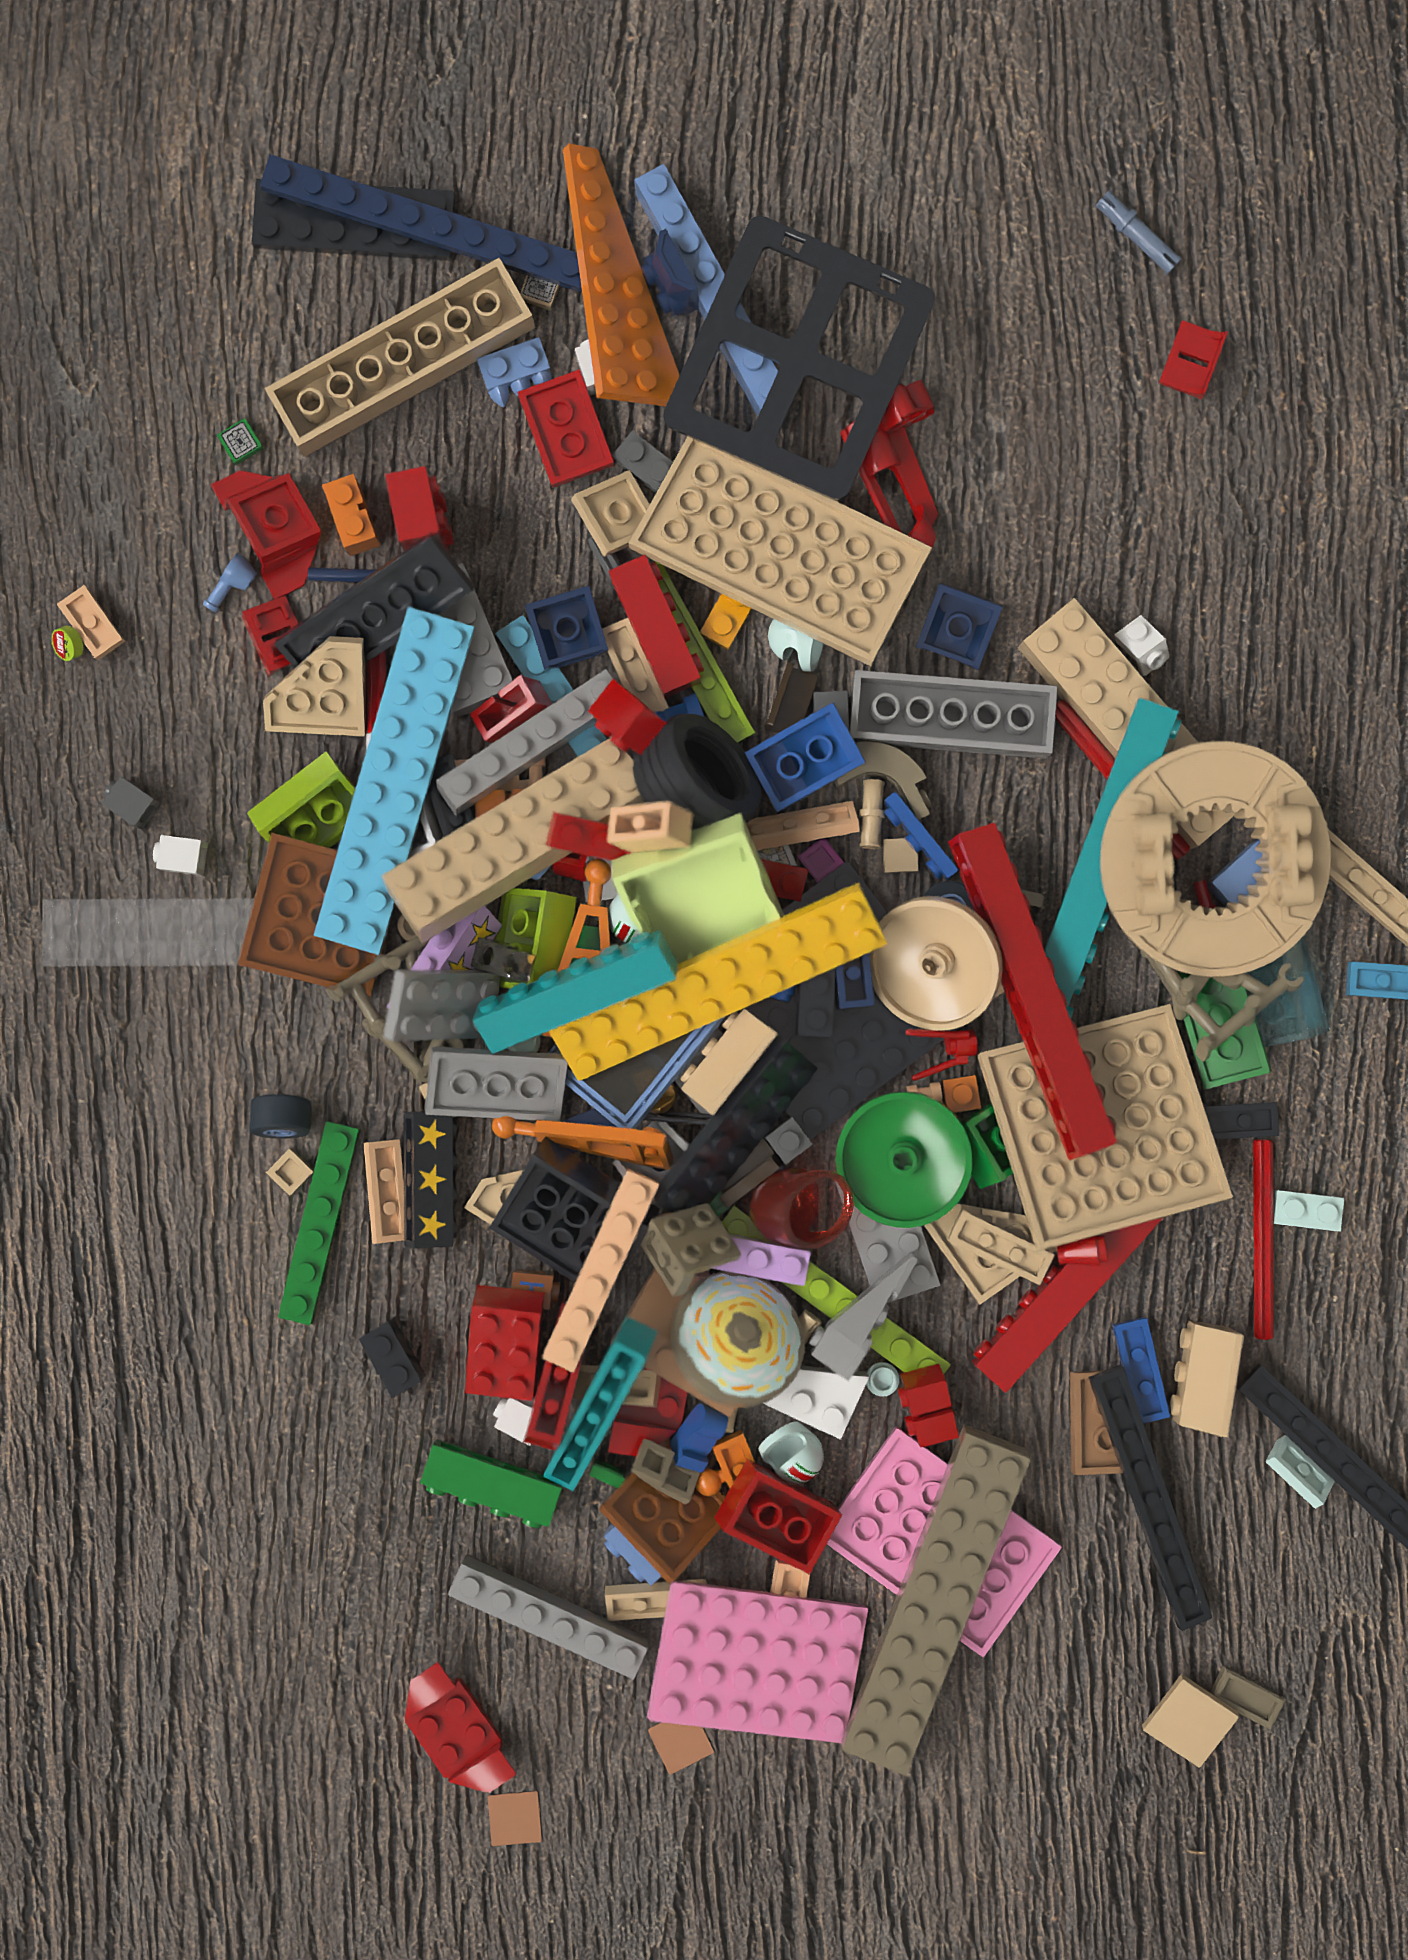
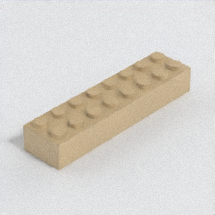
M499 257L264 389L298 449L306 457L476 362L477 358L488 355L535 329L533 316Z
M1075 598L1029 635L1018 647L1020 652L1049 686H1057V695L1071 706L1114 758H1116L1138 698L1168 707ZM1181 723L1175 740L1168 738L1164 751L1171 752L1181 747L1197 744L1198 741ZM1223 810L1199 811L1198 815H1187L1188 821L1186 823H1176L1179 830L1178 833L1187 842L1190 849L1201 845L1234 816V813H1226Z
M609 738L383 874L382 878L386 890L421 943L423 944L572 853L545 845L553 811L610 824L611 808L644 805L645 803L634 780L633 760L627 751L621 750Z

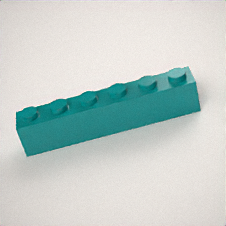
M660 930L653 933L643 932L635 936L631 942L621 946L611 945L605 948L600 955L593 958H580L564 970L546 972L535 982L530 984L520 983L512 987L506 994L498 997L491 995L484 998L477 1005L473 1022L493 1054L675 980L678 962Z
M626 1316L563 1433L560 1445L554 1451L543 1477L574 1491L645 1363L658 1331Z

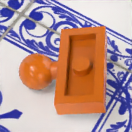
M741 1430L716 1441L712 1449L721 1469L718 1471L704 1469L699 1474L695 1487L700 1494L713 1496L719 1492L721 1485L727 1482L730 1490L745 1461L749 1459L755 1462Z

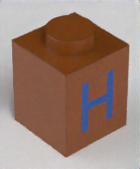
M515 1269L513 1271L512 1289L545 1292L543 1310H550L552 1302H558L560 1282H555V1273Z

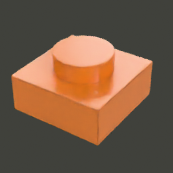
M976 1075L941 1080L945 1105L954 1113L981 1108Z

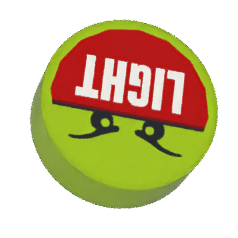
M63 626L53 631L51 636L52 645L56 654L62 660L70 661L82 655L83 641L73 627Z

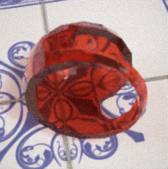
M785 1168L770 1175L758 1184L750 1203V1218L756 1229L765 1238L774 1243L789 1248L817 1249L834 1241L846 1229L854 1208L853 1193L846 1179L837 1172L831 1170H813L808 1172L803 1168ZM829 1177L836 1181L843 1191L844 1206L841 1215L830 1229L821 1232L809 1231L816 1218L820 1200L816 1180Z

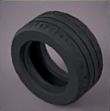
M677 714L666 721L667 724L654 737L642 755L635 752L633 775L644 803L671 802L691 812V831L740 813L746 824L758 812L761 798L760 783L745 752L729 733L706 717L697 714Z

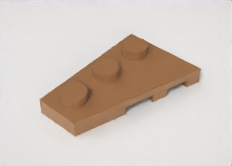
M1103 1370L1070 1371L1071 1473L1074 1475L1122 1473L1088 1377Z

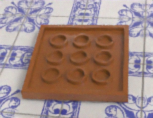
M271 833L237 965L328 987L339 984L374 962L377 954L313 936L338 850ZM375 977L362 985L369 998Z

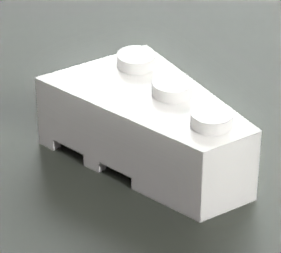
M801 1364L792 1383L782 1393L764 1404L841 1439L869 1376L866 1371L856 1370L850 1381H847L829 1367H812Z

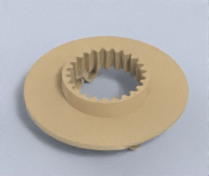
M1204 742L1181 747L1161 756L1142 769L1129 782L1114 804L1105 826L1100 851V870L1105 897L1113 916L1127 937L1140 950L1159 963L1181 972L1207 977L1231 976L1253 971L1274 961L1291 949L1311 927L1321 907L1331 868V847L1327 824L1321 806L1308 787L1307 782L1292 767L1273 754L1257 747L1234 742ZM1223 810L1226 813H1234L1236 819H1246L1244 826L1255 829L1251 837L1260 839V843L1255 847V851L1262 853V857L1256 860V864L1261 867V871L1253 873L1257 883L1256 885H1247L1246 888L1249 895L1240 894L1237 896L1238 903L1228 902L1226 908L1219 906L1214 907V909L1191 905L1189 900L1180 899L1182 893L1173 890V858L1170 851L1172 850L1171 836L1172 833L1179 831L1176 823H1186L1188 821L1187 815H1198L1199 811Z

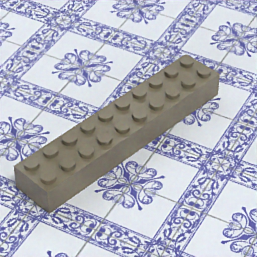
M965 1424L963 1425L851 1710L849 1721L842 1737V1751L904 1776L907 1775L1030 1463L1031 1457L1028 1449Z

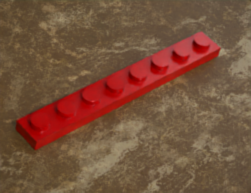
M553 811L546 846L611 861L631 854V852L608 842L610 824ZM760 858L776 897L801 902L809 869Z

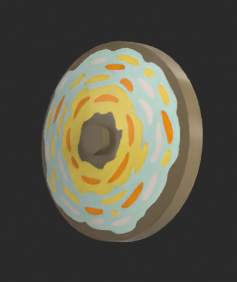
M729 1271L711 1274L698 1281L685 1293L677 1304L672 1317L670 1339L676 1363L687 1381L698 1392L714 1402L738 1408L764 1404L782 1393L792 1383L800 1369L804 1353V1337L799 1318L788 1299L775 1286L760 1277Z

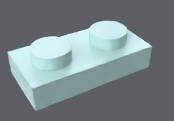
M1274 1190V1224L1341 1232L1344 1198Z
M1286 1435L1276 1440L1266 1463L1314 1508L1323 1505L1335 1481Z

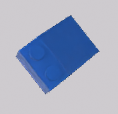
M833 702L745 752L777 812L789 808L866 763Z

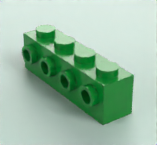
M436 1439L432 1445L419 1483L427 1486L426 1490L432 1494L445 1496L446 1493L458 1496V1501L465 1505L477 1507L479 1503L490 1507V1512L497 1516L509 1518L511 1514L523 1518L522 1523L540 1529L542 1525L549 1527L562 1489L561 1485L543 1477L540 1473Z

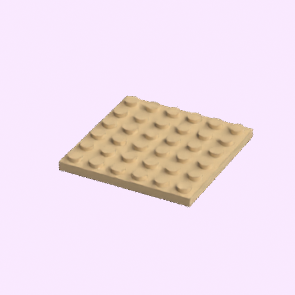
M1170 1004L1078 1028L1079 1044L1083 1053L1088 1056L1091 1062V1075L1094 1083L1103 1093V1106L1107 1117L1115 1125L1117 1144L1076 1159L1068 1160L1024 1042L981 1052L977 1055L1036 1251L1233 1198Z

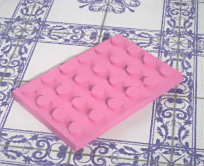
M896 1426L837 1509L843 1515L827 1545L897 1595L948 1463L928 1448H920L917 1440L911 1436L909 1437L907 1433ZM1012 1509L960 1638L962 1643L983 1658L1062 1548L1058 1542Z
M675 1580L670 1585L647 1718L650 1721L842 1743V1737L850 1717L868 1608L860 1604Z

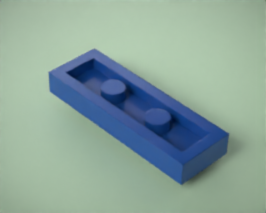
M894 792L885 799L887 809L884 811L886 817L895 827L901 825L908 833L905 840L916 853L922 850L929 859L926 866L937 879L943 876L946 881H950L958 874V868L898 794Z
M1141 1317L1112 1324L1121 1365L1124 1368L1143 1424L1169 1418L1170 1413L1147 1318Z

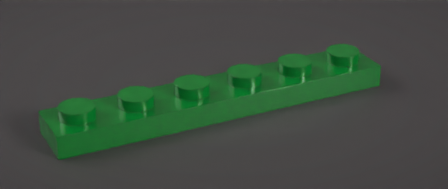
M326 1121L278 1318L306 1325L313 1324L360 1128Z

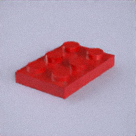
M580 369L517 392L552 488L614 466V461Z

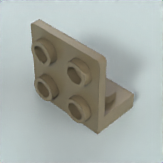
M709 1204L699 1205L651 1219L647 1232L640 1244L673 1298L686 1293L695 1273L739 1260L741 1252Z

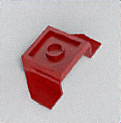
M239 470L212 483L211 487L224 511L232 510L262 564L260 575L273 598H280L303 587L308 576V568L311 567L321 529L290 474L270 477Z
M644 1366L641 1368V1370H649ZM661 1377L657 1408L621 1404L614 1417L608 1452L637 1457L644 1438L659 1445L682 1425L688 1392Z
M437 1661L411 1679L405 1723L442 1776L449 1778L448 1782L490 1793L517 1775L501 1752L503 1746L501 1734L461 1678L456 1677L451 1680Z

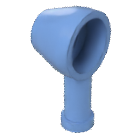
M237 553L232 558L209 598L204 600L203 605L211 611L218 612V607L231 587L247 590L255 579L257 572L243 555Z

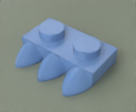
M539 337L477 358L487 391L491 399L501 407H505L508 402L509 386L518 396V391L530 387V379H532L535 385L552 379L551 370Z

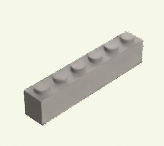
M605 669L438 779L437 789L454 814L457 816L593 726L597 719L588 710L613 679L608 671Z
M465 1555L448 1593L450 1597L633 1680L648 1650V1637L613 1621H608V1619L468 1555Z

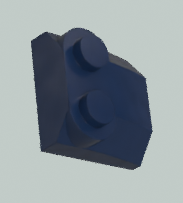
M665 228L659 233L655 251L643 258L645 265L641 267V270L648 284L656 285L660 293L657 295V300L665 314L670 312L673 317L680 314L689 315L698 310V286Z
M939 583L916 648L938 653L979 670L1003 606L957 587Z
M589 586L525 605L544 670L568 666L609 651Z

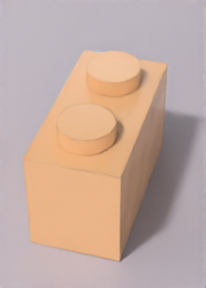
M671 802L611 808L608 842L631 853L690 847L692 813Z

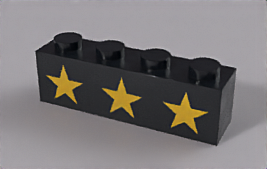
M403 1111L404 1246L414 1249L453 1247V1239L457 1237L458 1231L456 1219L453 1218V1205L457 1202V1189L453 1185V1171L457 1168V1156L455 1151H453V1138H455L457 1133L456 1120L453 1116L426 1115L425 1111Z

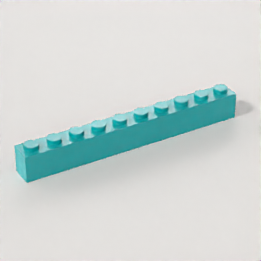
M1138 698L1044 949L1046 957H1049L1054 965V978L1058 989H1061L1065 994L1067 1000L1066 1009L1070 1019L1074 1010L1073 1007L1069 1006L1072 995L1080 994L1086 976L1080 975L1085 962L1091 964L1098 946L1092 943L1096 931L1103 932L1110 914L1104 912L1107 899L1102 885L1100 870L1101 844L1108 817L1114 804L1129 782L1154 760L1169 753L1164 751L1168 738L1175 740L1182 720L1176 718L1179 711L1142 698Z

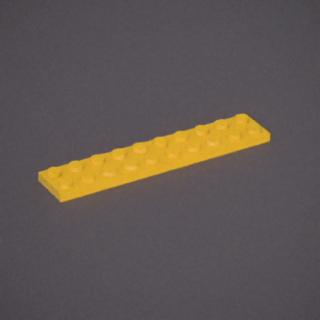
M859 883L679 963L675 980L548 1032L577 1080L581 1081L886 945L887 941Z

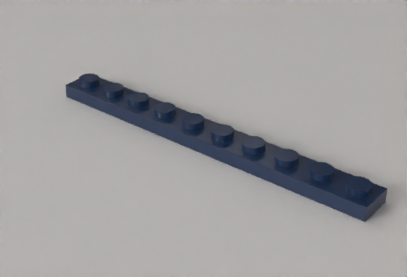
M269 155L260 183L261 191L486 263H490L500 257L505 268L580 293L582 292L577 252L287 159Z

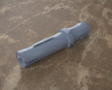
M1108 190L1104 197L1095 205L1097 209L1116 226L1115 230L1117 232H1123L1166 274L1182 259L1136 216L1137 211L1134 209L1129 210L1112 194L1111 190Z

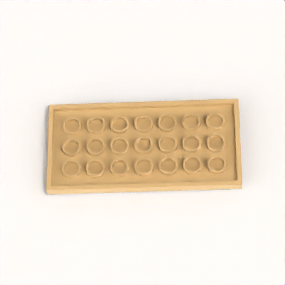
M688 436L629 542L630 549L646 555V557L869 666H872L932 547L835 500L822 496Z

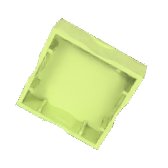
M741 813L691 831L690 847L634 852L612 860V881L631 921L636 925L640 933H653L660 930L678 964L784 917V913Z

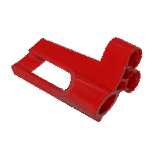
M918 380L907 386L904 384L897 386L861 465L859 474L883 524L901 532L875 477V474L886 468L894 471L917 520L914 528L907 536L933 548L936 541L933 524L938 516V512L905 430L906 427L920 422L935 413V406L923 381ZM855 420L840 431L844 442H846Z

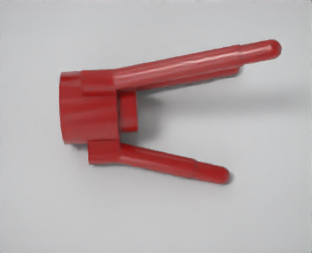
M907 1029L905 1031L908 1036L945 1038L943 1041H945L946 1053L954 1056L951 1060L912 1075L913 1081L926 1078L956 1065L968 1064V1056H975L977 1054V1038L973 1029L960 1031Z

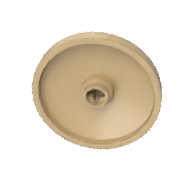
M917 897L896 906L879 922L887 944L869 952L872 986L883 1004L897 1017L923 1029L950 1030L973 1021L992 1002L1002 977L1001 953L997 940L989 926L969 907L944 897Z

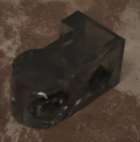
M478 937L471 967L510 979L529 982L536 955L519 950L517 947L500 940ZM489 946L493 949L490 964L484 963L483 960L484 951Z

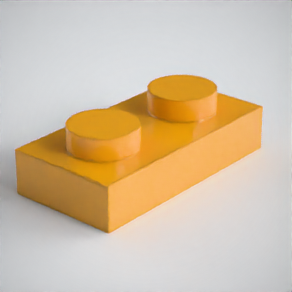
M721 593L700 630L702 637L729 651L752 608Z

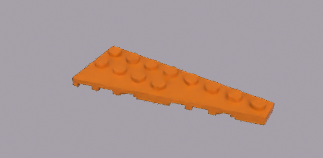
M568 143L563 149L596 396L602 399L666 407L680 375L597 148Z

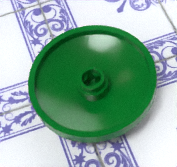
M898 1091L886 1093L863 1104L844 1126L836 1149L838 1178L850 1202L868 1218L897 1228L923 1226L946 1215L963 1196L972 1171L971 1143L959 1118L940 1101L917 1092Z

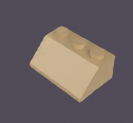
M745 1009L740 1014L734 1012L722 1025L727 1030L719 1041L713 1037L701 1052L706 1056L701 1064L697 1067L692 1063L680 1078L685 1083L681 1090L712 1115H714L777 1035V1033Z
M1188 1320L1187 1328H1183L1180 1335V1348H1183L1182 1361H1178L1175 1367L1174 1378L1178 1382L1177 1393L1171 1396L1169 1413L1173 1415V1421L1184 1427L1228 1438L1243 1341L1242 1334L1226 1326Z

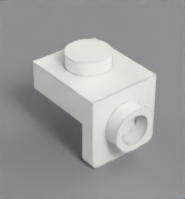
M1141 615L1114 634L1116 642L1137 662L1138 670L1143 676L1152 670L1160 668L1169 658L1166 639Z

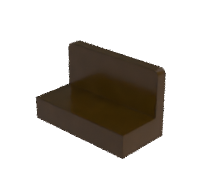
M787 662L766 724V731L778 734L804 719L818 679L817 675L793 668L794 663Z
M765 1138L761 1139L749 1154L746 1162L737 1169L722 1190L723 1193L719 1199L726 1208L782 1166L783 1161Z

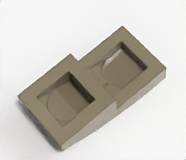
M644 1438L631 1471L657 1490L687 1504L691 1500L700 1472L676 1466L673 1458L675 1452Z

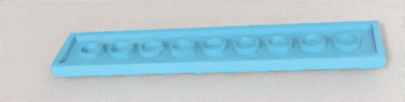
M408 607L313 936L377 955L381 954L395 906L394 900L386 890L382 875L409 858L475 627Z

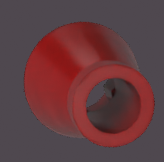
M1104 1235L1092 1236L1057 1246L1059 1264L1100 1266V1263L1108 1262Z

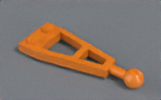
M593 859L586 865L585 877L590 882L587 905L580 904L557 972L568 968L572 958L580 959L586 957L590 959L600 955L605 948L610 946L607 907H601L603 885L610 880L612 870L609 863L603 859ZM586 915L598 916L600 951L576 948ZM548 1031L543 1033V1036L551 1037Z
M510 1116L493 1118L492 1121L493 1132L498 1137L504 1139L520 1134L536 1137L538 1142H542L547 1137L564 1148L667 1170L671 1169L674 1159L666 1134L651 1127L637 1130L547 1120H536V1123L518 1121Z

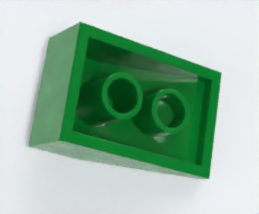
M992 1103L961 1121L968 1134L972 1148L973 1162L971 1175L980 1189L1002 1182L1013 1174Z

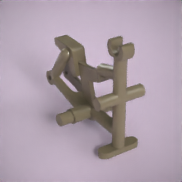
M416 936L388 954L377 955L373 963L339 984L328 986L325 990L332 1000L338 1002L346 998L345 995L351 992L366 1017L362 1025L368 1034L374 1038H379L410 1071V1075L414 1080L427 1083L431 1046L444 1047L445 1042H447L452 1048H463L461 1040H427L418 1058L403 1041H391L383 1037L387 1015L378 1013L362 986L387 969H398L401 961L404 959L407 970H411L418 959L417 951L425 947L430 941L429 939L422 944Z
M1140 950L1141 955L1149 960L1172 996L1174 1017L1178 1020H1183L1189 1014L1210 1035L1208 1037L1204 1035L1198 1041L1195 1051L1198 1058L1203 1062L1210 1058L1215 1048L1243 1025L1251 1026L1256 1015L1286 990L1289 992L1298 990L1304 981L1303 976L1298 977L1295 981L1286 979L1285 975L1288 974L1292 967L1290 963L1284 964L1280 968L1277 980L1270 986L1265 985L1247 973L1211 977L1232 990H1237L1242 986L1255 994L1250 995L1246 1000L1244 1008L1220 1027L1196 1002L1198 994L1210 977L1191 974L1187 979L1182 980L1175 969L1159 963Z

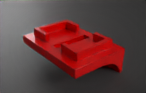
M1182 320L1158 384L1202 400L1228 331H1212ZM1181 353L1208 363L1207 367L1178 357V354Z
M286 595L242 611V619L268 676L270 677L275 672L290 666L291 663L274 645L278 637L265 642L262 640L264 636L289 627L291 629L298 624Z

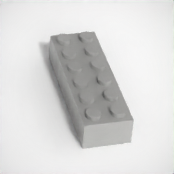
M855 670L852 676L849 732L855 742L872 741L895 747L1047 758L1052 754L1057 686Z

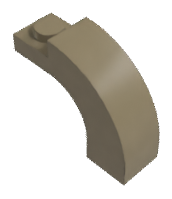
M872 741L855 742L866 763L835 780L837 788L860 777H881L896 787L904 803L919 821L927 818L930 815L928 808L931 807L930 800L923 789L918 791L916 785L924 782L927 777L918 764L907 754L893 746Z

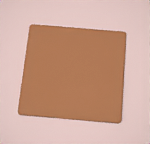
M661 1722L648 1729L670 1775L714 1753L703 1727Z
M537 1791L488 1795L492 1846L542 1841Z

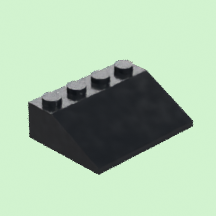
M545 1137L533 1153L489 1228L576 1283L621 1184ZM652 1203L648 1207L617 1277L645 1236L651 1219H654L660 1208Z

